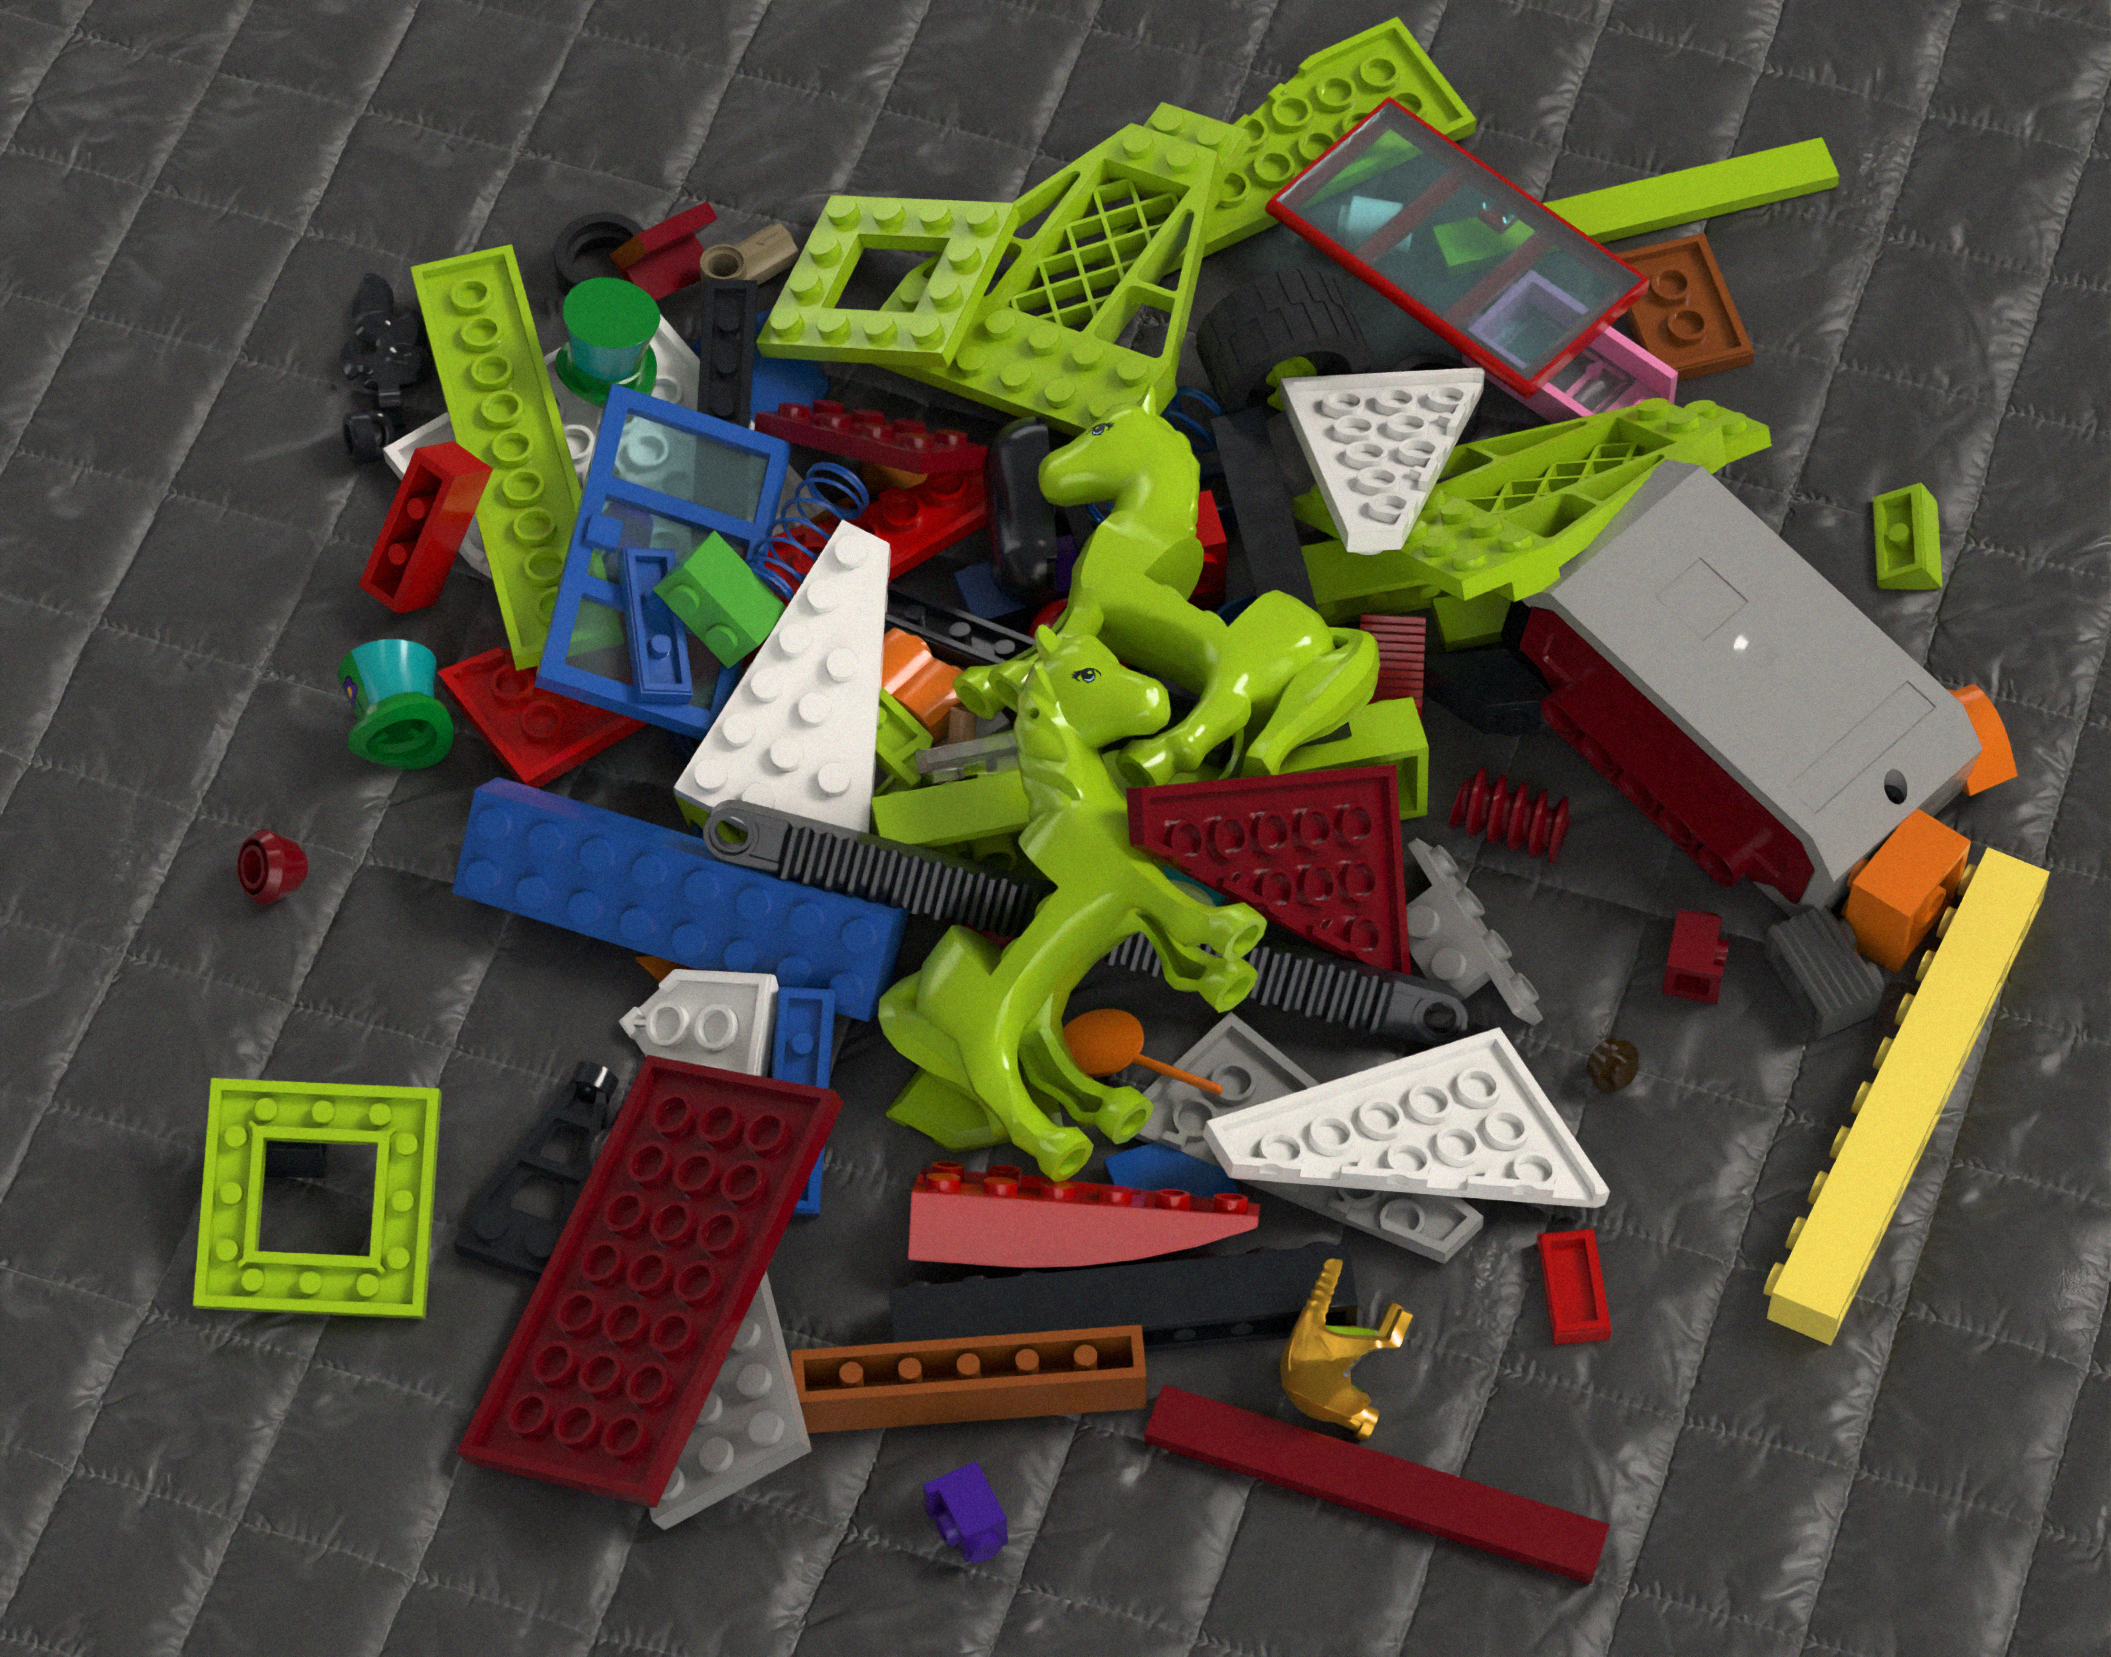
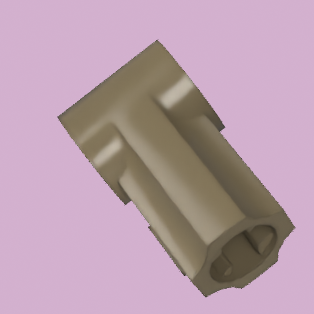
M780 223L777 225L771 224L735 246L719 244L709 247L700 258L702 302H704L705 280H757V284L760 285L796 264L799 259V250L792 240L791 233Z

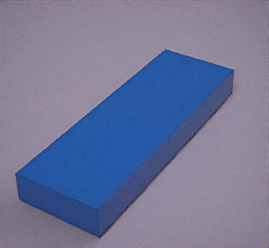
M622 547L617 555L635 702L688 704L693 697V687L685 625L653 590L676 564L675 549Z

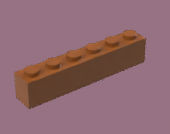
M1142 1325L791 1350L792 1374L807 1433L1146 1408V1367Z

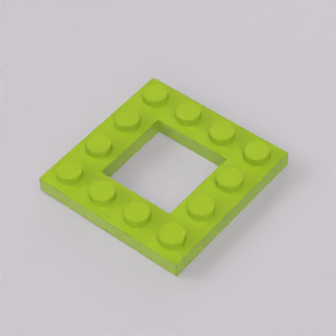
M831 195L756 341L761 356L764 358L949 368L1021 219L1016 204ZM864 248L943 252L914 313L835 309Z
M211 1078L193 1306L196 1309L426 1319L441 1090L439 1088ZM267 1141L377 1146L369 1256L259 1251Z

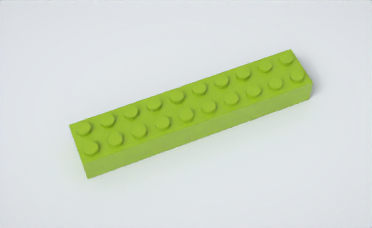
M1413 696L1396 700H1381L1374 704L1366 705L1359 715L1348 721L1352 733L1351 737L1324 744L1297 747L1284 758L1278 774L1396 764L1400 820L1427 815L1429 746ZM1121 750L1102 754L1101 756L1110 775L1126 798V788L1133 787L1120 774L1115 763L1117 754ZM1201 762L1192 773L1175 774L1168 784L1218 780L1228 763L1220 770ZM1019 770L1002 771L995 775L963 781H949L942 785L910 791H895L888 795L871 798L873 830L876 836L956 857L961 856L964 859L1052 881L1030 860L1018 843L1019 836L1030 823L1028 817L1029 800L1023 792Z

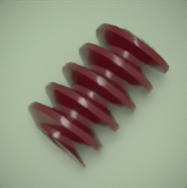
M1480 767L1471 779L1467 778L1462 784L1450 815L1449 828L1455 830L1466 818L1467 835L1476 837L1486 825L1487 842L1497 844L1507 832V846L1509 850L1517 852L1528 840L1529 857L1538 859L1549 847V863L1554 865L1562 850L1570 825L1569 797L1563 796L1554 808L1548 807V790L1543 788L1533 801L1528 800L1527 782L1522 781L1511 794L1507 792V775L1501 774L1493 785L1489 786L1486 785V768Z

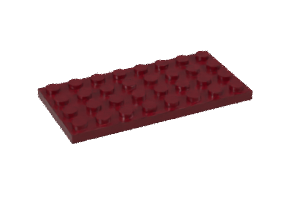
M647 1055L457 1453L469 1464L656 1508L844 1104V1101L836 1091Z

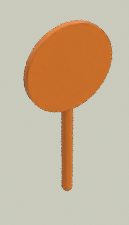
M1110 1008L1097 1009L1076 1017L1063 1028L1065 1041L1074 1059L1091 1078L1112 1075L1133 1063L1215 1095H1219L1223 1091V1087L1218 1083L1141 1055L1140 1052L1144 1044L1143 1029L1140 1022L1128 1012Z

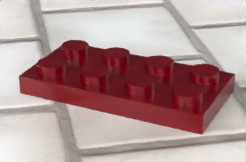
M813 400L812 408L804 404L782 402L778 405V411L756 412L754 431L787 442L915 474L985 468L988 447L967 442L968 434L960 431L936 430V434L925 432L926 424L923 422L900 419L894 420V424L884 422L885 414L882 412L853 410V414L843 412V403L831 400Z

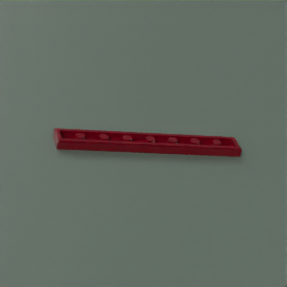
M1165 1384L1162 1386L1144 1433V1443L1589 1584L1593 1582L1609 1534L1610 1524Z

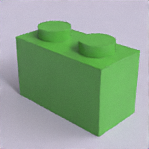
M715 530L685 553L653 589L728 669L763 642L787 608Z

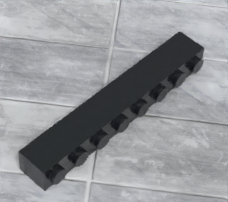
M1326 1241L1312 1242L1303 1248L1276 1250L1271 1247H1258L1247 1251L1245 1254L1219 1256L1215 1253H1199L1191 1256L1189 1259L1165 1262L1154 1258H1146L1125 1266L1104 1267L1096 1264L1079 1266L1073 1271L1047 1273L1042 1270H1027L1014 1277L994 1279L975 1275L965 1277L959 1282L934 1285L925 1281H915L907 1283L901 1288L888 1289L893 1343L1142 1325L1144 1352L1289 1338L1303 1308L1306 1306L1307 1299L1311 1298V1290L1315 1288V1281L1319 1278L1323 1264L1328 1259L1343 1260L1337 1284L1334 1287V1293L1331 1296L1328 1312L1325 1315V1325L1357 1326L1358 1301L1349 1243L1334 1245Z

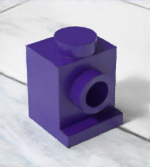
M977 1461L923 1484L924 1509L929 1519L934 1518L939 1534L947 1547L956 1544L965 1563L969 1561L972 1563L984 1562L995 1556L1002 1546L1008 1544L1007 1518Z

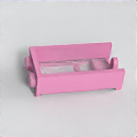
M1530 272L1517 286L1513 285L1507 290L1483 318L1478 316L1464 331L1521 372H1524L1590 312ZM1611 326L1529 399H1525L1483 369L1486 379L1551 424L1638 405L1640 402L1652 398H1664L1669 403L1674 404L1678 378L1677 371ZM1462 354V362L1468 367H1481Z

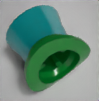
M599 277L579 283L570 290L563 304V318L569 342L563 345L556 355L555 371L557 376L577 396L600 408L604 407L606 395L612 383L651 396L657 379V361L650 342L661 320L660 310L656 302L640 287L617 278Z
M384 639L360 645L351 650L342 659L338 666L337 677L357 719L356 725L347 734L348 748L351 752L370 762L398 769L430 767L440 762L448 754L453 744L454 728L448 710L440 701L434 698L437 661L431 650L413 641Z

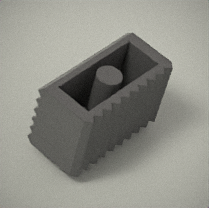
M1825 905L1820 912L1816 908H1812L1808 913L1803 912L1798 917L1793 916L1789 921H1782L1779 925H1773L1768 929L1764 951L1766 959L1770 961L1771 967L1775 969L1777 977L1781 978L1782 985L1786 987L1788 994L1792 996L1793 1003L1797 1004L1799 1012L1803 1014L1804 1020L1808 1022L1809 1028L1813 1030L1817 1039L1877 1015L1882 992H1884L1883 978L1876 965L1871 961L1864 963L1856 951L1857 941L1851 925L1844 918L1837 920L1828 905Z

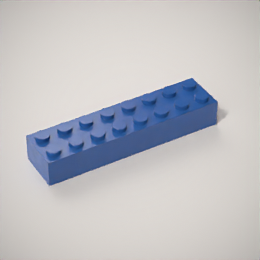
M500 777L490 780L477 787L474 791L452 894L694 969L772 974L776 976L779 987L835 990V1012L866 1022L878 1014L879 999L891 988L909 915V910L905 907L893 909L882 901L870 903L863 896L847 897L840 890L824 891L817 884L805 886L798 879L782 880L775 873L725 861L712 854L707 848L704 839Z

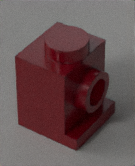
M1678 909L1662 994L1718 1004L1730 942L1719 939L1723 917H1719L1717 914L1706 910L1692 912Z

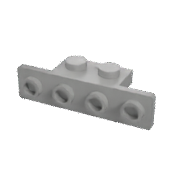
M1415 838L1408 844V847L1432 886L1406 906L1409 951L1426 979L1457 989L1465 999L1492 979L1512 1013L1535 1026L1543 1020L1542 1015L1534 1004L1539 1000V995L1529 980L1520 972L1515 974L1507 959L1512 956V953L1501 936L1492 929L1488 931L1480 917L1485 914V910L1478 898L1467 887L1461 888L1453 876L1459 871L1455 861L1442 846L1437 845L1433 848L1420 839ZM1442 1003L1444 1006L1453 1009L1450 1005Z

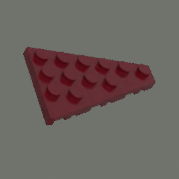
M1396 764L1126 788L1131 847L1237 903H1246L1263 917L1339 957L1411 975Z

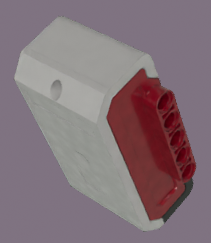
M1666 459L1652 471L1653 473L1590 545L1559 568L1560 578L1539 593L1517 602L1511 600L1501 630V639L1510 655L1533 674L1550 692L1541 701V711L1548 724L1711 878L1725 887H1732L1746 875L1790 918L1793 916L1798 917L1803 912L1808 913L1812 908H1816L1820 912L1825 905H1828L1831 909L1851 891L1846 886L1852 870L1863 860L1867 859L1870 861L1906 818L1917 809L1934 817L1962 791L1983 749L1963 704L1703 466Z

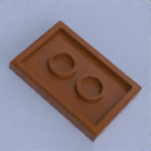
M1704 233L1614 253L1649 278L1648 292L1631 306L1624 315L1636 344L1677 371V382L1753 364L1754 350Z

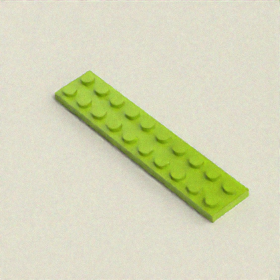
M512 244L416 265L410 267L455 441L493 468L476 508L475 517L515 668L518 671L539 665L582 493ZM593 547L587 575L606 581L598 550ZM581 598L566 659L623 646L615 610Z

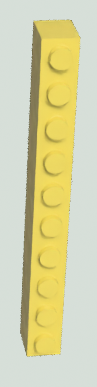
M1987 847L1979 866L1970 863L1967 866L1957 894L1963 896V899L1958 909L1950 906L1946 909L1936 937L1943 940L1937 952L1929 949L1926 951L1918 968L1915 980L1921 982V986L1916 996L1909 993L1905 994L1894 1024L1901 1027L1894 1040L1885 1037L1879 1047L1873 1063V1068L1879 1070L1873 1084L1863 1081L1851 1109V1112L1858 1116L1851 1129L1842 1125L1835 1138L1829 1157L1836 1159L1830 1174L1820 1171L1814 1181L1808 1197V1202L1813 1204L1814 1207L1808 1219L1800 1216L1797 1217L1785 1248L1792 1250L1786 1264L1783 1265L1776 1262L1768 1276L1763 1290V1294L1771 1297L1767 1319L1825 1344L1832 1345L2042 904L2050 874L2049 871Z

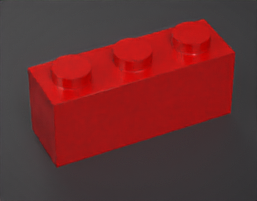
M454 441L416 448L358 586L397 614L436 605L493 468Z

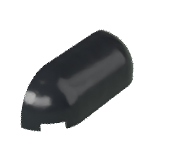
M1031 416L1009 423L993 437L988 446L985 468H983L989 564L994 581L1013 600L1027 606L1043 608L1051 601L1058 600L1055 571L1057 539L1054 505L1044 498L1038 482L1039 465L1050 453L1048 426L1045 424V417Z

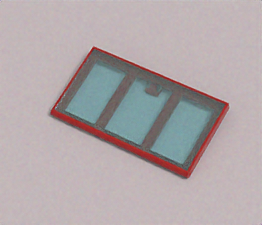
M1390 96L1278 191L1267 202L1265 207L1266 213L1525 399L1531 398L1648 292V277Z

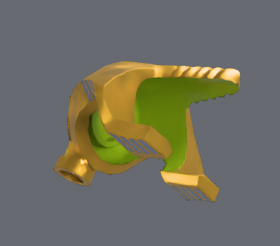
M1328 1259L1323 1264L1319 1278L1315 1281V1288L1311 1290V1298L1307 1299L1306 1306L1303 1308L1283 1351L1280 1363L1281 1386L1290 1401L1300 1411L1312 1418L1325 1422H1335L1354 1431L1353 1436L1366 1442L1375 1427L1379 1410L1369 1406L1372 1400L1368 1394L1351 1383V1370L1361 1358L1370 1352L1400 1347L1413 1315L1403 1310L1401 1305L1389 1301L1383 1316L1375 1328L1361 1325H1325V1315L1328 1312L1331 1296L1334 1293V1287L1337 1284L1343 1260Z

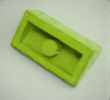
M1921 482L1872 497L1878 587L1880 589L1906 590L1942 588L1938 505L1935 498Z

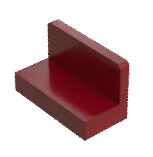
M708 201L638 233L609 256L624 281L640 287L657 302L701 281L700 258L704 249L696 235L718 218Z

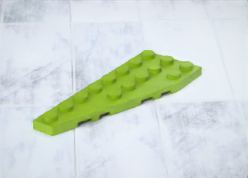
M1398 17L1309 56L1298 66V73L1285 85L1279 83L1268 93L1267 101L1250 116L1244 114L1233 124L1248 130L1251 145L1224 181L1221 199L1213 209L1202 258L1280 223L1265 212L1267 202L1389 96L1454 142L1476 133L1477 119ZM1389 132L1298 212L1302 213L1413 162L1424 155ZM1173 211L1146 219L1147 226L1165 222ZM1140 221L1118 227L1111 234L1112 237L1142 229ZM1187 245L1165 275L1182 268ZM1146 247L1118 255L1120 262L1123 263L1138 258ZM1113 257L1097 261L1102 269L1115 265Z

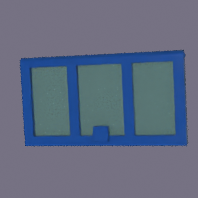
M612 383L606 395L533 686L703 741L737 688L744 657L728 669L684 623L693 697L688 704L635 702L617 555L622 547L675 549L677 563L685 553L715 530L743 561L752 558L753 547L759 540L766 538L767 528L776 520L792 450L791 444L787 441ZM768 542L759 548L757 557H767L769 550ZM758 561L759 566L765 567L766 561Z

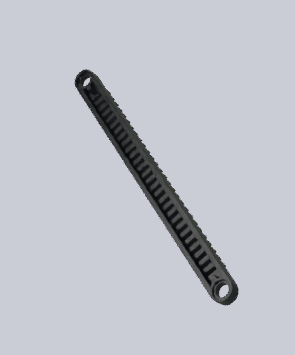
M729 799L717 804L711 810L703 828V839L707 848L714 856L725 861L775 873L782 880L798 879L805 886L817 884L824 891L840 890L847 897L863 896L870 903L882 901L893 909L905 907L912 914L928 913L935 920L947 918L951 919L955 925L970 924L977 931L993 930L1000 937L1010 935L1017 938L1021 937L1034 920L1035 910L1039 903L1058 888L1052 881L742 800ZM727 817H736L746 825L748 837L743 842L729 843L720 837L717 830L718 822ZM1142 932L1129 937L1101 958L1111 966L1123 964L1130 971L1136 972L1142 969L1146 970L1153 977L1164 975L1161 961L1153 945ZM1262 937L1255 947L1242 957L1243 960L1253 966L1258 972L1255 985L1244 1000L1253 998L1264 1006L1276 1004L1283 1011L1288 1012L1295 1009L1299 1010L1306 1017L1318 1015L1329 1023L1341 1021L1348 1028L1354 1029L1360 1026L1364 1027L1371 1034L1383 1032L1432 1046H1442L1457 1041L1463 1036L1467 1028L1468 1005L1465 997L1457 989L1446 984ZM1210 944L1196 945L1201 950L1222 958ZM1437 1002L1446 1003L1455 1010L1457 1017L1451 1025L1444 1028H1436L1425 1020L1424 1012L1426 1008Z

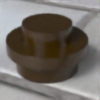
M1608 1038L1602 1041L1592 1051L1586 1066L1587 1074L1592 1077L1593 1085L1603 1093H1612L1627 1087L1634 1080L1638 1072V1049L1627 1040L1617 1041L1614 1038Z

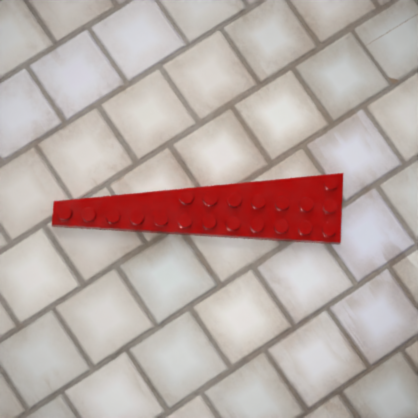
M983 468L929 473L925 482L902 491L896 486L879 493L878 500L870 503L859 519H845L846 522L890 544L891 561L888 582L987 525ZM830 513V520L816 526L820 527L824 532L833 535L841 520ZM801 525L789 529L792 536L813 553L820 555L828 543L821 534L814 531L811 527L803 530ZM785 532L772 536L789 539ZM772 541L773 548L778 556L788 566L799 573L808 575L815 563L806 553L794 545L782 541ZM747 547L735 551L743 561ZM769 549L767 557L775 559ZM766 561L765 567L784 578L795 595L801 586L799 580L785 568ZM768 579L774 586L781 590V588L778 585H776L774 582ZM770 588V590L786 605V607H788V598L778 594ZM614 609L623 646L565 660V664L633 686L624 612ZM686 633L693 697L716 684L721 661L697 636ZM769 635L757 648L744 657L742 668L754 661ZM500 646L437 671L441 687L517 783L533 788H540L649 724L533 686L538 666L516 671L511 649L502 651Z

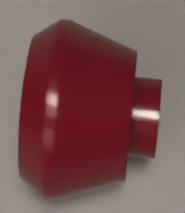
M267 829L257 830L250 835L242 844L238 854L237 874L240 886L246 895L260 905L271 904L296 892L301 883L306 879L308 873V860L295 841Z

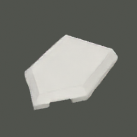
M674 969L659 983L660 989L639 1008L634 1006L619 1020L628 1036L636 1041L646 1057L651 1055L767 1077L779 986L776 976L772 974Z

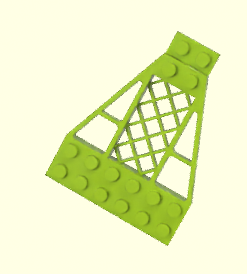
M1161 102L1144 126L1130 123L1012 202L1016 204L1021 217L1016 227L1018 229L1061 200L1032 238L1024 240L1012 236L1003 255L1015 259V262L992 292L983 296L949 368L887 364L873 365L1020 418L1031 416L1045 417V424H1047L1048 428L1076 438L1085 432L1112 405L1137 403L1149 384H1153L1155 389L1157 415L1160 416L1178 392L1175 378L1213 209L1221 199L1226 177L1251 145L1248 130ZM1138 195L1143 196V197H1146V198H1149V199L1144 200V201H1139ZM1132 196L1134 204L1104 212L1103 204ZM1097 207L1099 214L1089 217ZM1173 211L1165 222L1147 226L1146 219ZM1140 221L1142 229L1112 237L1110 230ZM1105 232L1106 240L1077 248L1075 240ZM1068 243H1070L1072 250L1062 253ZM1187 245L1177 290L1171 291L1157 286ZM1146 247L1138 258L1123 263L1120 262L1118 255ZM943 252L936 253L908 272L879 311L914 313ZM1113 257L1115 265L1085 274L1084 265ZM1078 268L1079 276L1053 284L1049 283L1048 276ZM1043 279L1044 286L1034 289L1040 280ZM1119 283L1110 295L1093 299L1091 291ZM1086 294L1088 301L1060 310L1057 309V301ZM1050 304L1052 312L1037 317L1024 313V311ZM1142 304L1172 314L1163 354L1158 358L1113 344ZM1091 320L1081 332L1067 328L1068 326Z
M1652 398L1630 407L1458 445L1451 452L1438 479L1454 475L1458 476L1434 485L1402 549L1383 550L1381 553L1372 556L1464 601L1491 590L1517 602L1541 592L1560 578L1559 568L1590 545L1653 473L1652 471L1666 459L1701 465L1712 475L1730 462L1772 446L1769 426L1750 419L1743 413L1733 412L1716 405L1711 400L1694 401L1681 408L1669 403L1667 399ZM1317 483L1311 487L1310 492L1292 498L1297 519L1341 540Z

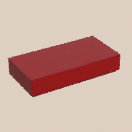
M1594 1229L1537 1234L1536 1246L1552 1344L1561 1345L1610 1340L1611 1325Z

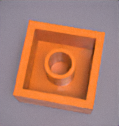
M1920 809L1915 810L1906 818L1870 861L1865 859L1860 862L1848 877L1846 886L1851 891L1841 909L1840 915L1845 917L1854 931L1857 941L1856 950L1897 975L1941 921L1948 906L1952 907L1958 900L1959 895L1957 891L1964 875L1971 841Z

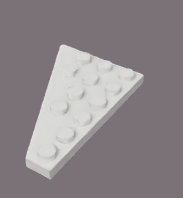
M1482 367L1280 379L1279 397L1347 552L1376 555L1383 550L1402 549L1483 393L1485 372Z
M844 520L840 522L675 784L674 791L676 796L708 813L720 802L729 799L742 800L871 834V798L874 797L875 753L880 714L879 698L882 686L885 614L888 603L887 586L891 561V549L888 542ZM736 817L722 819L748 833V829L742 820Z
M1500 1027L1208 1120L1203 1131L1204 1139L1229 1178L1588 1208H1597L1605 1205L1610 1190Z

